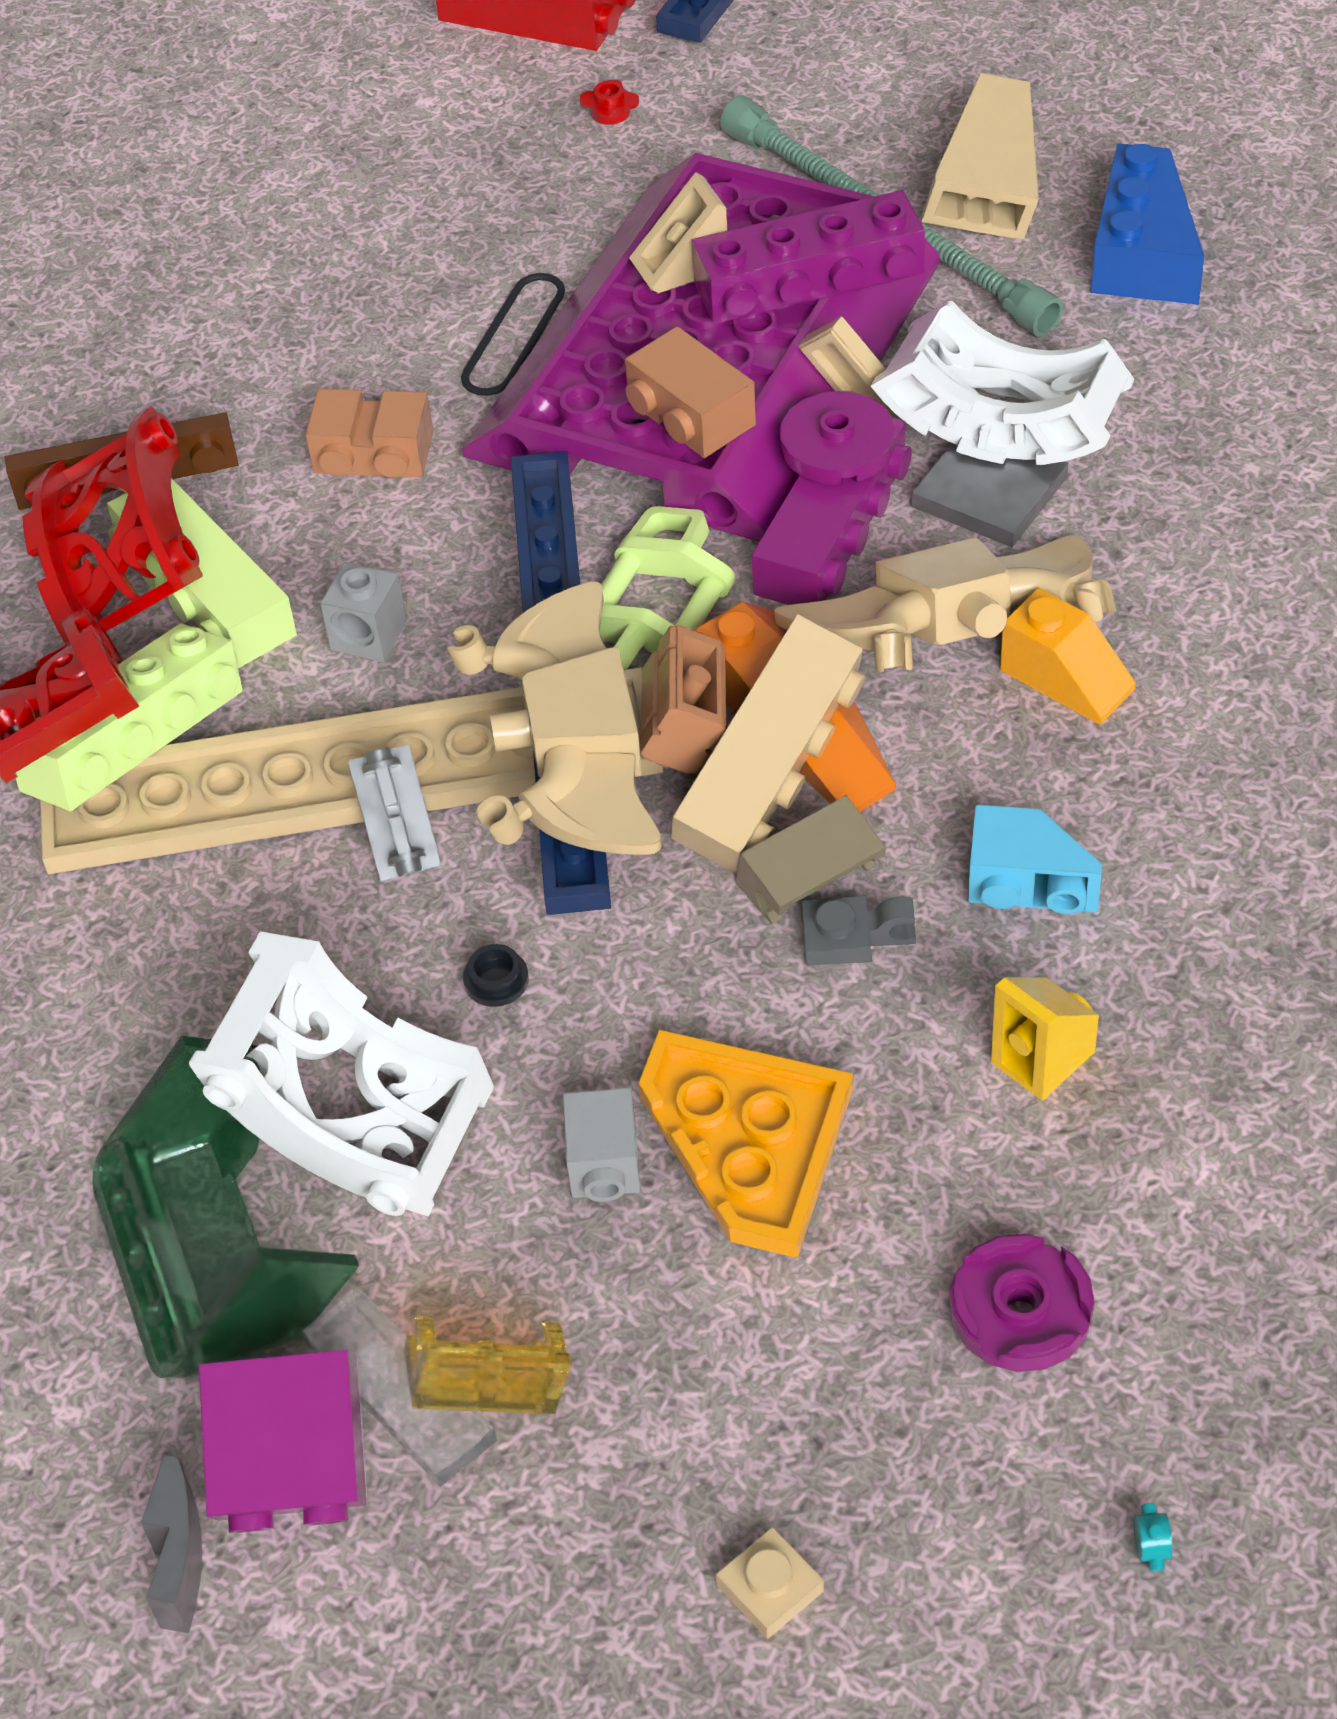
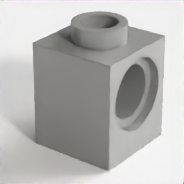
M348 562L343 563L320 603L331 650L385 662L407 622L399 574Z
M632 1087L563 1093L566 1161L572 1198L588 1197L594 1201L607 1202L616 1200L627 1193L641 1192Z

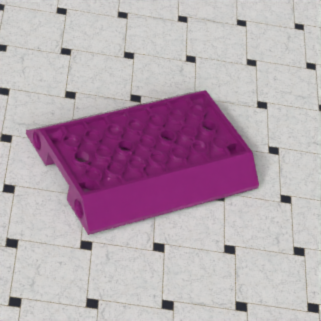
M694 153L650 184L466 442L462 452L465 458L512 471V456L568 451L570 474L579 461L585 459L663 481L665 507L701 510L704 513L708 527L760 542L799 477V474L791 470L784 460V452L781 449L780 442L781 422L788 410L804 398L823 392L835 391L804 355L798 345L807 334L842 316L881 362L939 266L940 258L939 253L925 239L924 274L713 324L694 281L657 293L650 289L629 258L695 172L706 179L725 205L727 231L874 196ZM772 215H778V216H779V217H776V218H770ZM677 326L754 381L756 425L706 458L701 457L687 445L676 442L667 432L664 422L657 424L647 415H641L636 412L626 396L627 375L625 358ZM637 418L646 420L640 424L629 425V423H632Z

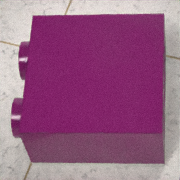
M346 1349L199 1364L206 1516L208 1518L218 1521L228 1520L229 1533H243L274 1529V1515L303 1513V1525L349 1521L348 1508L367 1506L358 1358Z

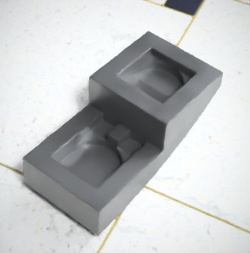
M164 1455L141 1520L142 1527L154 1553L160 1555L146 1600L161 1629L189 1633L201 1581V1527L193 1492L179 1458Z

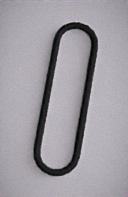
M548 273L531 274L520 279L514 286L462 372V385L468 392L476 395L490 396L504 391L531 353L564 297L565 287L558 277ZM538 280L553 283L557 287V293L506 379L501 384L491 388L474 386L470 382L469 376L522 288L526 284Z

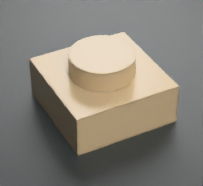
M773 1527L716 1574L717 1587L767 1640L824 1592V1579Z

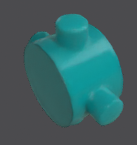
M1147 1503L1141 1505L1142 1515L1134 1516V1535L1138 1558L1140 1562L1149 1561L1151 1572H1160L1165 1570L1164 1560L1172 1559L1170 1523L1166 1513H1157L1155 1503Z

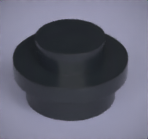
M490 944L479 948L471 955L463 972V982L465 990L472 1000L484 1006L499 1007L514 1002L525 992L529 982V975L525 961L512 948L502 944Z

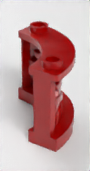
M153 406L146 408L134 417L125 435L69 468H66L61 459L36 474L26 489L25 497L32 503V511L22 516L27 553L33 557L39 555L46 578L37 582V586L48 613L65 644L69 640L63 628L62 619L83 606L95 616L107 632L203 577L198 566L200 563L199 555L192 542L182 532L172 497V469L176 460L181 456L176 446L178 442L177 434L170 421L164 415L157 413ZM114 488L128 493L116 530L106 549L92 536L78 533L79 526L97 504L103 489ZM153 551L168 581L140 596L125 573L128 566H130L146 578H156L146 566L147 556ZM90 552L99 563L96 566L84 557V563L81 564V557ZM117 589L132 601L104 618L101 615L102 610L106 607Z
M84 606L62 619L63 628L69 642L37 661L34 669L0 685V777L6 783L18 777L17 771L110 715L114 714L117 719H120L140 707L118 664L123 662L121 655L103 626Z

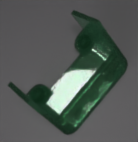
M182 1035L101 1147L94 1163L92 1175L94 1196L148 1364L157 1377L172 1379H191L199 1376V1364L242 1360L302 1337L359 1267L355 1254L260 1247L236 1178L249 1160L255 1155L259 1138L244 1127L227 1110L217 1107L203 1094L204 1085L189 1065L196 1050L205 1052L212 1039ZM251 1045L243 1059L252 1061L260 1071L258 1063L254 1059L246 1057L248 1053L259 1046Z

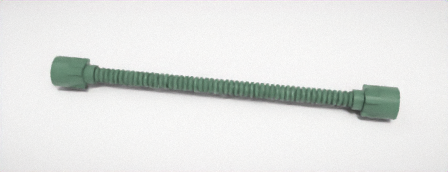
M744 95L736 96L725 106L721 114L720 126L725 133L739 142L748 144L756 150L760 147L771 149L823 184L878 196L874 191L782 133L777 126V122L769 117V113ZM922 223L925 229V239L939 253L940 260L998 297L999 302L1002 303V308L1010 313V317L1018 325L1037 337H1041L1057 326L1064 310V303L1059 297L1045 288L1033 284L1026 278H1022L1019 281L1015 279L1009 280Z

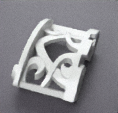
M947 301L911 323L908 328V335L887 369L878 374L870 386L882 401L903 421H906L907 424L925 436L930 431L940 438L958 445L956 449L958 453L1003 464L1006 458L1022 460L1036 459V465H1045L1082 457L1104 448L1111 436L1104 426L1120 393L1132 387L1134 378L1106 339L1066 350H1038L1022 347L1002 340L982 329L963 313L953 301ZM974 388H979L992 394L1003 395L1028 400L1032 402L1015 403L995 400L989 397L979 395V393Z
M260 931L248 952L255 963L206 1051L196 1050L189 1061L190 1067L204 1085L203 1094L211 1103L227 1110L244 1127L273 1149L317 1176L354 1194L366 1197L367 1201L380 1212L392 1216H400L405 1210L429 1216L434 1207L432 1199L477 1107H485L494 1088L478 1048L444 1039L415 1027L400 1018L396 1019L393 1027L388 1026L362 1008L368 997L343 976L327 956L319 941ZM277 999L275 1013L273 1015L272 1013H270V1010ZM310 1025L322 1034L321 1041L304 1037V1035L312 1030ZM258 1031L272 1042V1045L260 1044L246 1056L258 1063L260 1071L252 1061L243 1059ZM342 1048L356 1057L355 1077L357 1085L367 1102L377 1111L345 1119H316L302 1088L296 1057L317 1060L325 1058ZM378 1070L399 1080L397 1084L392 1083L385 1088L378 1078ZM441 1097L451 1098L439 1123L422 1114L423 1111L436 1103ZM399 1126L429 1142L417 1168L382 1157L383 1149L393 1150L401 1158H405L413 1152L414 1148L410 1137L401 1129H398L397 1127Z

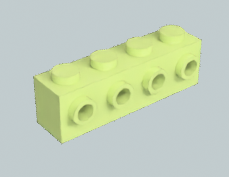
M180 623L118 664L125 681L140 707L120 719H117L114 714L110 715L17 771L18 777L16 781L19 791L71 812L240 694L243 689L232 640Z

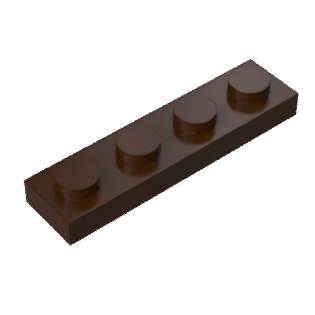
M227 412L171 423L178 438L176 446L181 453V456L174 463L171 474L172 479L201 473H212L217 470L239 466ZM127 432L4 456L6 472L18 509L22 510L32 507V503L25 497V492L36 474L61 459L66 468H69ZM104 488L102 494L119 489Z

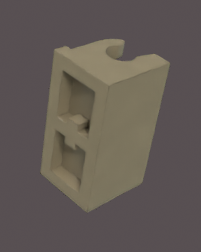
M847 795L740 853L735 883L772 925L783 918L781 914L789 910L790 905L860 866L865 871L877 866L875 861L884 857L886 846Z

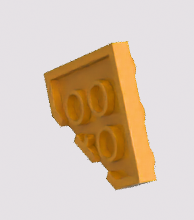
M659 1030L638 1083L641 1101L729 1241L798 1258L853 1092V1073Z

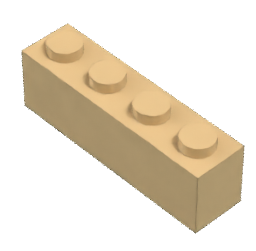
M797 614L675 812L672 821L671 839L718 865L737 873L740 853L771 837L775 828L770 826L768 822L777 807L781 806L788 810L796 799L805 780V776L800 774L799 771L809 754L818 759L826 749L836 728V725L829 721L839 704L849 708L856 699L866 678V675L858 672L863 648Z

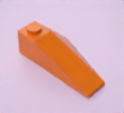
M743 601L694 629L696 632L721 640L722 644L725 645L726 705L735 713L741 707L787 632L786 629L775 624V610ZM854 701L849 708L839 704L829 721L836 725V728L826 749L818 759L809 754L799 773L804 775L805 780L830 804L847 795L856 809L861 812L895 791L896 783Z

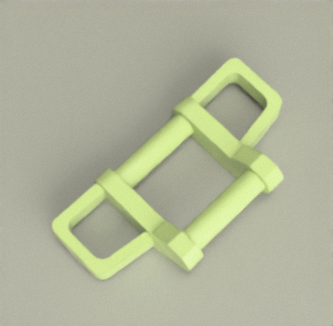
M661 506L650 507L644 512L628 535L623 538L615 551L616 562L601 584L604 602L600 623V638L602 642L616 643L614 647L619 649L623 670L628 669L642 646L650 653L658 651V643L669 626L680 625L694 630L703 625L718 598L725 597L735 582L736 578L732 569L702 549L710 530L704 513L701 510ZM663 530L685 532L681 540L654 538L657 533ZM635 573L685 578L688 583L697 588L675 625L649 609L616 605Z

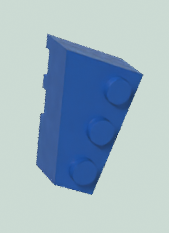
M1117 143L1095 240L1091 293L1199 305L1204 253L1171 149L1152 147L1148 144L1131 145Z

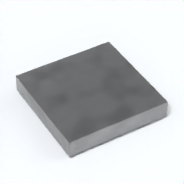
M952 443L913 490L912 507L1013 547L1067 479L1069 463L1064 461L1036 465V459L1006 458L1004 463L1000 464L956 452L958 445Z

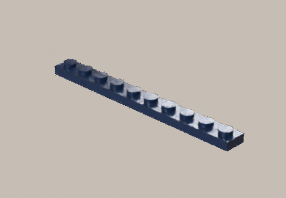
M568 451L511 457L522 613L559 592L580 585ZM534 757V770H535V783H536V782L540 779V777L538 776L537 767H536V762H535V757ZM539 829L546 914L555 915L612 909L606 852L568 844Z

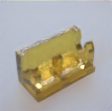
M425 1315L415 1316L417 1335H407L404 1346L412 1409L537 1414L556 1413L572 1364L570 1353L566 1352L563 1332L559 1322L543 1321L542 1330L545 1341H534L532 1346L494 1344V1341L478 1340L477 1343L437 1341L433 1318Z

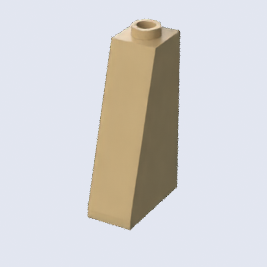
M980 73L935 173L921 215L922 222L1012 239L1025 238L1039 200L1030 82Z

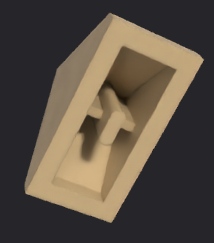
M695 172L629 257L650 289L657 293L694 281L691 239L727 231L726 207L702 175Z

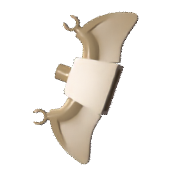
M1065 536L1026 552L996 557L975 537L876 561V586L836 599L777 607L775 609V624L788 630L796 615L799 614L863 648V650L875 651V669L877 672H884L885 668L904 667L906 670L913 669L911 634L935 645H943L978 635L984 638L997 636L1003 631L1007 618L1011 615V607H1019L1038 588L1071 605L1077 602L1078 609L1088 613L1094 622L1102 620L1103 613L1116 612L1108 581L1104 579L1092 580L1093 555L1087 543L1080 536Z
M586 582L539 602L522 613L504 630L496 646H486L477 627L464 625L456 628L453 632L459 647H447L456 668L462 674L473 675L479 673L488 664H491L495 672L511 675L522 680L525 709L489 715L495 752L532 746L540 779L520 793L519 802L514 805L505 796L495 795L483 800L478 806L477 817L483 827L489 828V831L498 843L505 845L515 843L524 831L523 821L529 819L546 834L568 844L590 850L617 854L648 855L657 853L662 847L660 832L641 803L635 789V777L642 776L638 730L618 647L606 649L600 638L604 597L603 588L599 582Z

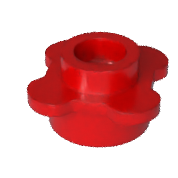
M608 80L597 84L594 91L583 92L580 95V104L583 107L590 108L591 117L596 122L613 125L623 122L629 117L630 109H634L639 105V96L636 93H629L625 90L621 81Z

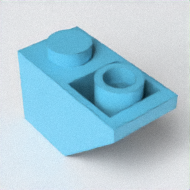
M976 805L970 858L968 903L986 904L995 909H1009L1015 906L1047 908L1061 914H1074L1080 911L1098 912L1102 863L1041 809Z

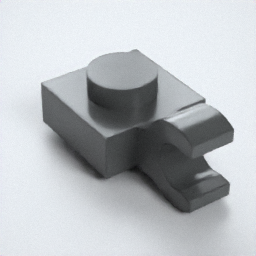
M866 895L802 901L807 966L872 962L871 946L916 944L913 898L911 897L889 898L872 910L867 908Z

